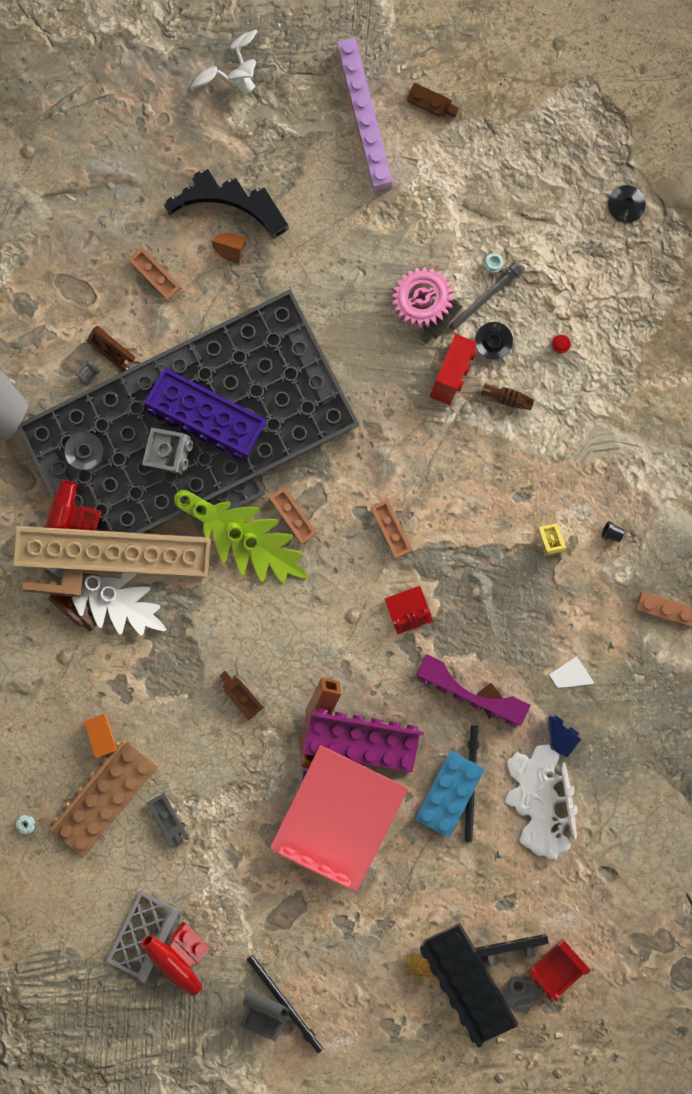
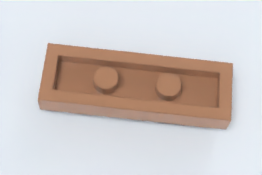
M143 247L128 259L167 301L182 289Z
M285 486L269 497L301 544L317 535L316 530Z
M388 499L370 507L394 558L397 559L413 551Z
M641 592L636 611L692 627L691 606Z

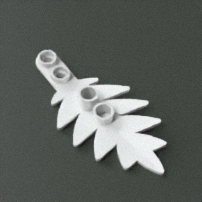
M46 568L60 578V585H62L64 569ZM122 573L121 579L101 578L94 575L82 576L80 597H72L79 616L83 615L88 598L90 609L98 628L102 627L106 610L108 609L111 622L119 635L123 632L126 617L140 636L143 635L145 626L158 631H166L161 621L153 615L160 609V605L137 602L151 590L150 587L120 589L136 576V573Z

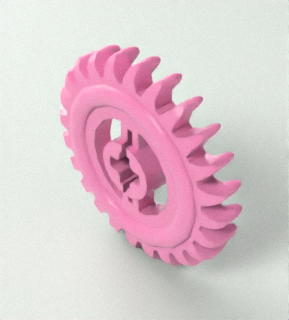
M426 267L422 269V272L418 268L415 269V273L408 271L409 276L402 275L403 281H397L399 287L393 288L397 292L391 295L393 299H396L392 302L393 306H397L394 312H400L398 315L399 319L405 317V324L411 320L412 327H414L416 322H418L419 328H422L423 322H425L428 328L430 321L437 325L436 318L443 321L442 313L449 315L446 308H452V304L448 302L454 301L453 296L449 295L453 294V289L448 288L451 286V283L445 282L447 280L446 276L440 277L441 272L434 274L433 268L429 272H427ZM428 285L432 287L430 289L418 288L415 290L413 297L409 299L410 292L416 286ZM436 295V300H435V302L433 303V305L431 306V304H432V298H431V297H433V296Z

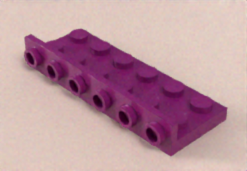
M317 708L316 712H309L302 749L303 754L315 756L319 746L322 745L356 763L413 773L419 737L424 735L423 731L418 730V726L407 724V728L400 727L401 723L389 721V725L382 724L383 720L371 718V721H365V717L358 715L348 718L346 713L335 711V715L328 714V710Z

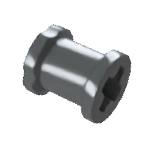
M87 360L86 365L74 374L83 383L88 385V381L96 373L99 374L100 371ZM89 369H91V371H90L86 376H84V374H85Z

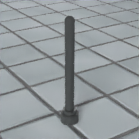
M515 262L508 266L507 273L450 324L451 329H457L511 279L519 278L524 273L523 270Z

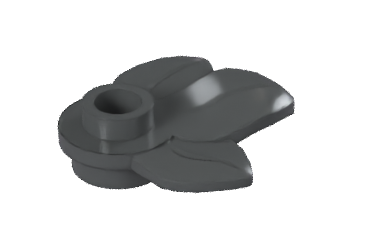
M521 976L512 977L508 981V989L502 994L510 1009L515 1006L524 1014H528L531 1000L540 998L538 988L533 984L527 983ZM516 982L521 984L519 989L514 988Z

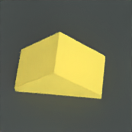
M557 523L539 527L545 556L566 551V546Z

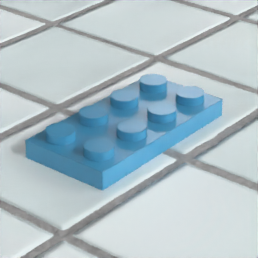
M450 751L415 820L450 838L485 768Z

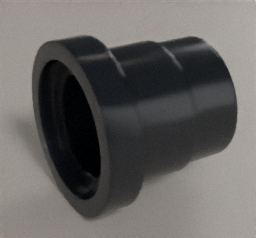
M608 521L603 528L601 538L620 542L624 535V529Z

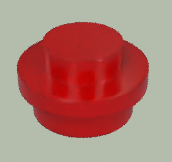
M557 335L553 338L551 346L556 353L564 354L570 349L571 342L567 336Z

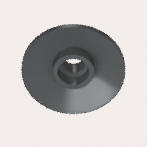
M78 432L68 439L65 445V457L74 468L89 470L97 466L101 461L103 445L96 435L90 432ZM84 448L88 449L87 455H82Z

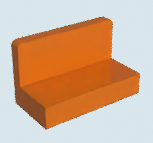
M106 714L84 721L95 758L117 751Z

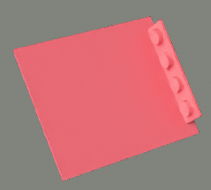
M320 745L270 849L294 861V865L298 863L357 892L408 788Z

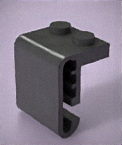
M248 990L243 1000V1004L248 1008L240 1026L276 1042L289 1014V1009Z

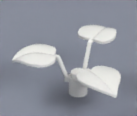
M257 30L242 34L232 42L230 49H236L241 64L237 69L227 76L220 70H217L216 66L210 67L195 78L191 91L193 92L195 88L207 84L215 75L222 76L233 87L237 86L243 95L252 91L255 85L250 77H253L256 61L251 59L243 62L240 50L241 47L251 42Z

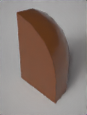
M224 233L216 236L212 240V245L221 257L239 263L242 258L241 250L246 245L247 237Z

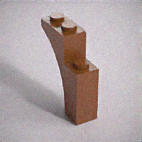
M321 677L305 710L306 722H308L309 712H316L317 708L328 710V714H333L341 696L340 681ZM306 724L299 738L301 767L309 769L315 756L302 753L307 728Z

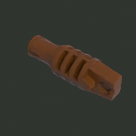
M487 383L484 384L483 388L490 390V392L482 390L481 395L497 399V402L500 404L525 410H531L533 407L534 399L522 394V392L507 387H501L500 389Z

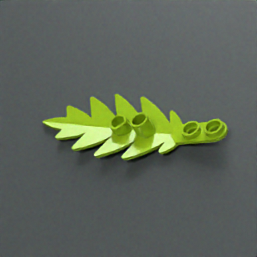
M180 490L175 494V505L203 522L206 538L210 537L213 530L215 545L223 563L227 560L230 544H232L234 558L241 575H245L249 555H251L253 566L261 582L265 581L269 563L282 583H285L288 573L297 577L308 578L303 568L296 563L303 554L295 550L280 548L293 539V535L285 533L265 534L279 523L277 519H260L246 522L260 511L258 507H240L226 510L231 505L229 501L212 505L187 490ZM183 496L187 497V500L184 502L180 501ZM198 506H203L201 511L196 510Z

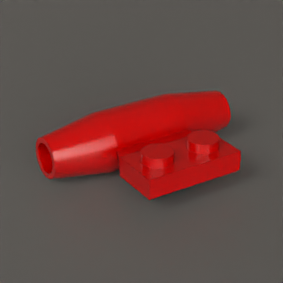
M61 480L51 502L44 528L97 531L102 511L86 506L74 508L77 484Z
M184 922L180 924L170 937L169 946L153 935L147 936L142 941L141 947L151 962L174 985L191 996L197 995L202 989V983L190 966L199 963L210 947Z

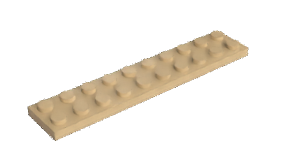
M16 526L13 565L207 577L211 539L192 536Z

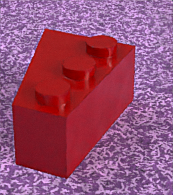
M455 334L434 383L430 398L451 406L456 391L460 392L464 381L461 380L463 375L467 377L471 366L468 365L469 360L473 361L477 350L474 348L477 342Z

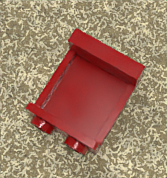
M563 938L528 969L531 973L529 978L536 985L540 983L544 988L542 991L549 1000L553 998L555 1001H558V997L583 974L587 975L591 971Z

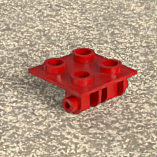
M421 586L384 598L397 635L433 622Z

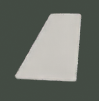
M578 657L573 658L549 674L557 688L594 684Z

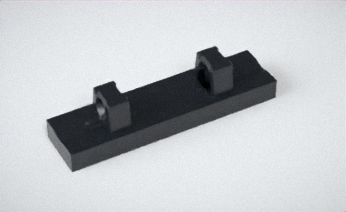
M541 934L476 947L475 949L480 957L487 956L488 964L492 966L497 965L495 954L525 949L527 958L535 957V946L549 944L547 935Z

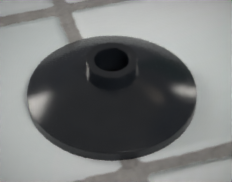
M630 185L616 188L608 199L610 214L613 218L623 223H630L639 219L644 213L646 206L642 192ZM624 200H630L631 204L626 205Z
M486 323L476 333V348L487 359H501L512 348V333L502 323ZM495 339L497 341V344L492 345L490 343V340Z

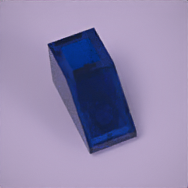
M548 715L546 720L549 744L567 758L581 740L578 737L579 733L572 727L567 729L562 725L564 721L557 715H554V717Z

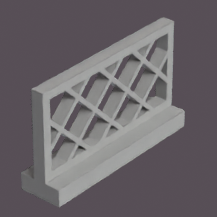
M140 891L106 962L135 976L143 983L150 982L157 967L151 962L147 954H141L139 944L142 941H137L135 930L144 928L146 936H149L147 926L157 923L159 932L154 937L168 945L170 937L174 933L184 911L144 891ZM143 897L149 899L152 908L142 911L140 902ZM164 907L168 909L166 917L159 919L156 908ZM153 910L156 921L146 924L143 913ZM140 914L143 925L133 928L131 920L133 916ZM131 932L134 943L125 946L123 937ZM135 945L138 957L129 960L126 948ZM123 950L126 961L119 963L113 960L116 952ZM140 959L142 967L139 973L132 970L131 961Z

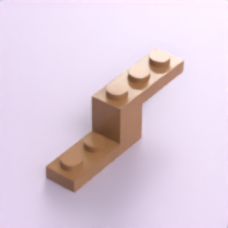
M64 569L62 585H58V582L47 581L46 584L39 583V580L27 579V582L23 581L22 592L80 597L83 575L121 579L122 572Z

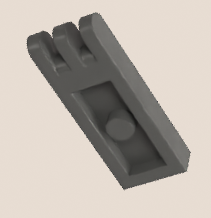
M165 793L147 802L172 848L176 847L173 841L174 838H176L178 844L183 843L179 835L182 834L185 840L189 839Z

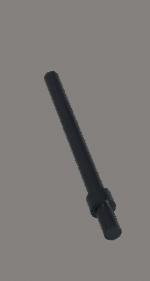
M471 725L468 749L469 760L474 763L477 761V749H479L478 726ZM475 790L466 806L465 842H472Z
M251 955L247 961L278 1002L289 1009L288 1015L302 1032V1037L305 1041H309L315 1051L320 1053L324 1048L315 1038L316 1034L306 1026L256 958Z

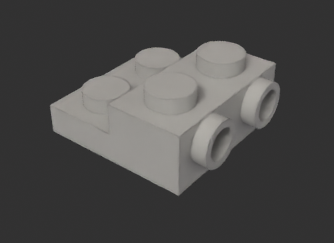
M151 428L142 465L183 474V470H186L188 467L187 453L193 447L191 436L184 433Z

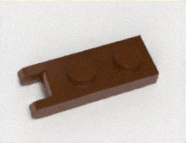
M98 325L93 328L87 342L123 372L128 370L129 366L124 362L126 360L134 362L135 356Z

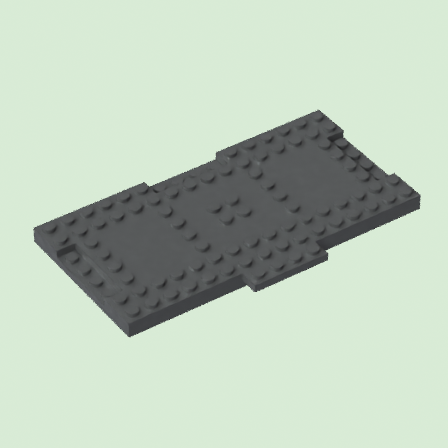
M290 289L21 422L18 430L52 499L61 480L74 482L77 484L74 508L86 506L102 511L97 531L145 534L187 513L175 505L174 497L178 491L187 490L212 505L229 501L231 505L226 510L239 508L265 495L257 477L359 427V423ZM164 367L267 420L249 453L247 461L243 459L238 460L231 453L218 450L214 444L202 442L196 435L192 433L187 434L175 424L169 425L163 421V418L157 415L156 417L146 412L144 402ZM151 428L184 433L191 436L193 447L187 453L188 467L186 470H183V474L142 465ZM78 432H90L96 435L103 445V457L99 464L92 469H76L69 464L65 457V445L68 439ZM84 448L82 455H87L88 449ZM181 497L180 501H186L187 497ZM198 506L196 510L201 511L203 506ZM190 515L196 528L203 526L201 520Z

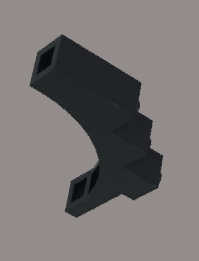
M209 169L198 171L194 178H192L195 186L186 187L182 194L177 197H170L166 200V204H164L169 216L184 206L205 202L226 204L243 210L254 217L268 231L272 239L289 230L288 223L265 187L253 190L248 197L237 178L233 180L228 179L222 184V187H219Z

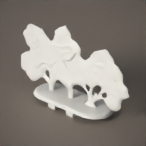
M547 744L536 746L531 759H528L526 755L516 752L508 760L507 766L510 776L519 783V786L509 791L505 803L511 807H516V811L522 816L529 815L531 817L530 823L522 830L520 843L526 848L531 849L537 856H546L549 860L556 861L560 853L567 852L571 847L569 839L562 834L567 824L570 825L573 839H577L574 815L578 811L577 805L572 803L571 796L575 794L574 786L569 784L565 762L562 763L561 776L554 772L555 765L559 761V754ZM552 774L553 777L548 778L546 775ZM559 781H563L564 797H559L554 790V785ZM566 802L568 817L561 819L555 814L554 807L557 803ZM555 817L558 821L554 822L552 818ZM560 823L561 825H558L559 830L552 833V827ZM557 834H561L560 838H556Z

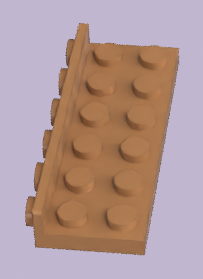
M127 740L116 743L117 751L113 752L110 757L106 755L99 763L101 768L89 775L87 785L85 787L81 786L74 795L77 797L73 802L68 801L62 808L64 813L60 817L56 816L49 824L52 826L49 831L56 834L82 857L87 854L158 767Z

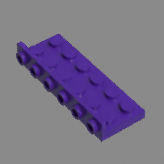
M165 367L144 402V409L148 414L163 418V421L169 425L175 424L179 426L183 432L196 435L202 442L214 444L215 448L231 453L238 460L243 459L247 461L250 451L267 422L266 419Z

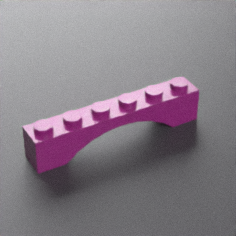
M428 654L425 655L416 673L419 676V681L427 685L431 682L437 685L435 689L445 694L447 691L454 693L453 698L462 702L466 699L471 702L470 706L478 710L484 708L488 710V715L496 719L501 716L506 719L505 723L512 727L522 725L531 706L514 696L503 699H490L472 694L453 679L444 662Z

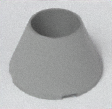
M0 368V439L8 440L21 424L26 414L28 403Z

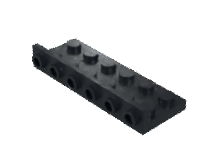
M461 923L441 931L422 942L420 946L422 957L427 959L432 974L437 976L442 991L449 997L451 1007L454 1010L456 1009L461 1024L467 1028L471 1041L478 1048L485 1041L518 1026L516 1018Z

